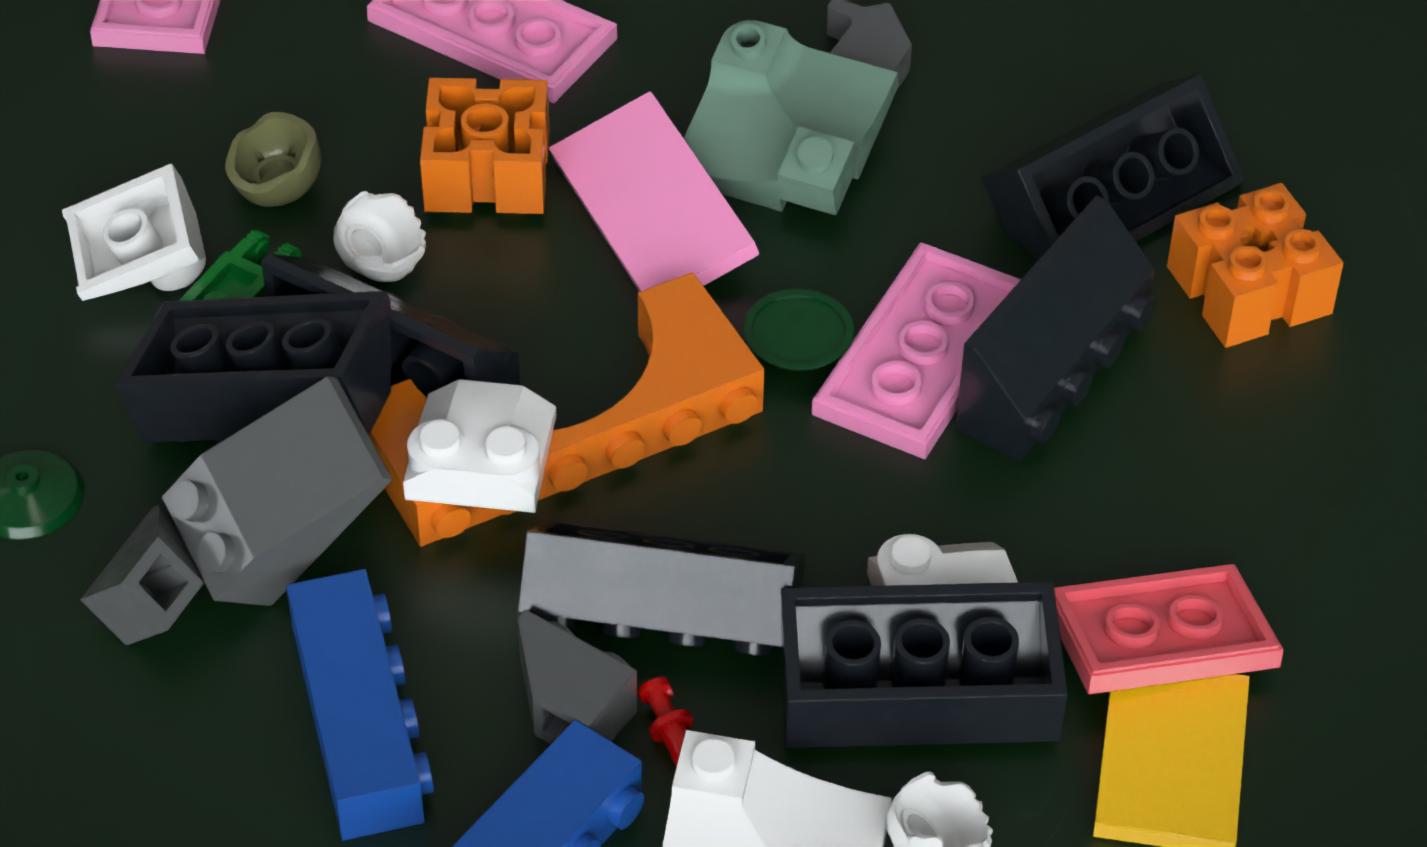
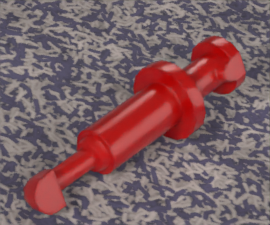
M657 677L641 685L637 694L642 703L650 704L657 718L649 727L651 738L654 742L665 743L677 768L686 730L692 728L694 719L689 710L674 709L670 700L674 693L667 678Z

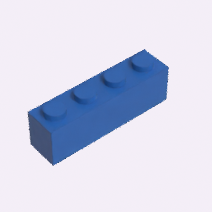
M366 569L286 585L292 629L342 841L425 823L422 795L434 793L432 775L426 752L413 754L410 740L420 737L412 698L399 700L396 686L405 685L406 681L398 644L385 646L383 634L392 632L385 594L372 595Z
M575 719L452 847H601L617 828L623 830L631 825L643 806L642 761Z

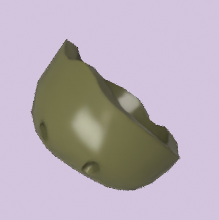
M285 112L267 113L259 118L253 126L239 132L233 139L225 162L226 174L239 194L253 204L273 207L292 203L304 196L318 177L322 154L316 132L308 122L293 114Z

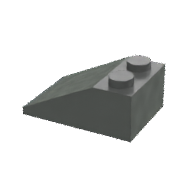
M327 376L202 453L162 496V499L214 601L272 606L287 590L286 585L293 584L380 494L392 481V478L338 379Z

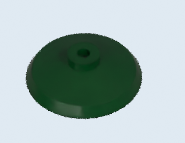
M804 288L779 290L762 297L748 310L743 322V334L750 349L770 365L789 371L815 370L837 360L850 347L855 329L850 313L838 300L825 293Z
M41 450L16 451L0 457V537L17 540L36 538L56 531L69 522L81 507L85 494L84 481L78 469L63 457Z

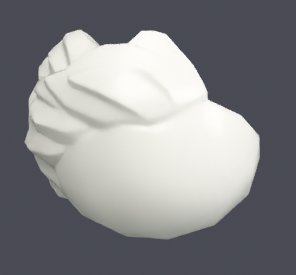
M363 191L350 199L342 209V214L334 227V246L344 264L362 276L374 281L396 282L410 274L416 263L422 258L426 247V241L424 240L426 232L420 229L421 220L415 216L414 208L408 206L407 201L400 195L394 193L374 195L368 193V191Z
M924 772L905 784L888 807L886 829L894 847L991 846L993 829L987 825L989 816L982 812V801L975 799L976 794L964 782H940L935 779L936 777L933 772Z

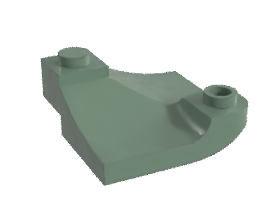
M757 20L740 21L730 26L724 32L711 59V73L708 85L683 139L722 195L781 212L786 202H791L837 215L852 178L859 179L899 86L898 72L809 48L794 40L789 35L788 30L783 27ZM744 44H755L753 47H742Z

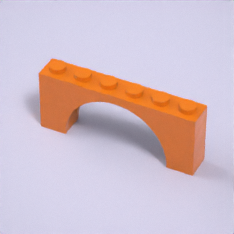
M693 272L638 292V336L649 355L647 367L634 388L612 408L585 422L553 430L538 500L561 491H570L586 481L616 469L628 468L639 460L674 446L686 445L697 437L730 424L741 423L751 416L763 412L764 368ZM408 379L391 386V393L368 436L392 478V481L384 489L419 546L422 547L443 538L454 537L465 529L485 521L517 512L405 500L403 481L409 461L407 442L411 432L419 425L427 397L416 387L413 381Z

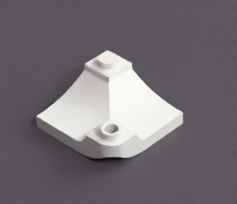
M686 730L672 784V797L662 847H884L887 834L888 807L892 802V798L846 788L796 771L756 751L755 741Z

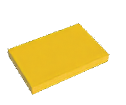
M1230 674L1109 692L1093 837L1160 847H1236L1250 676Z

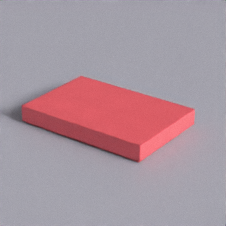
M1235 564L1054 588L1060 638L1088 694L1280 668L1284 649Z

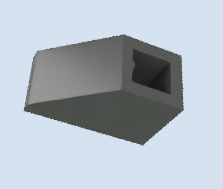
M160 505L152 507L80 600L125 645H129L168 631L204 584V580L172 517Z
M525 609L517 618L519 653L534 735L552 744L576 719L612 742L637 713V670L631 668L619 655L608 651L602 652L575 637L561 623L556 621L548 622Z

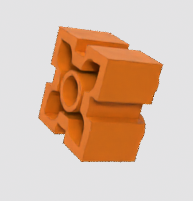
M429 78L426 102L427 127L423 129L420 157L424 212L472 213L474 202L495 203L496 213L544 214L546 164L548 162L550 135L548 80L500 79L499 89H477L476 78Z
M1283 183L1240 195L1237 209L1234 210L1221 206L1217 202L1175 215L1167 268L1190 299L1200 295L1205 296L1202 316L1225 348L1268 335L1271 321L1281 317L1289 327H1293L1333 314L1344 262L1319 230L1312 232L1303 229L1306 213Z

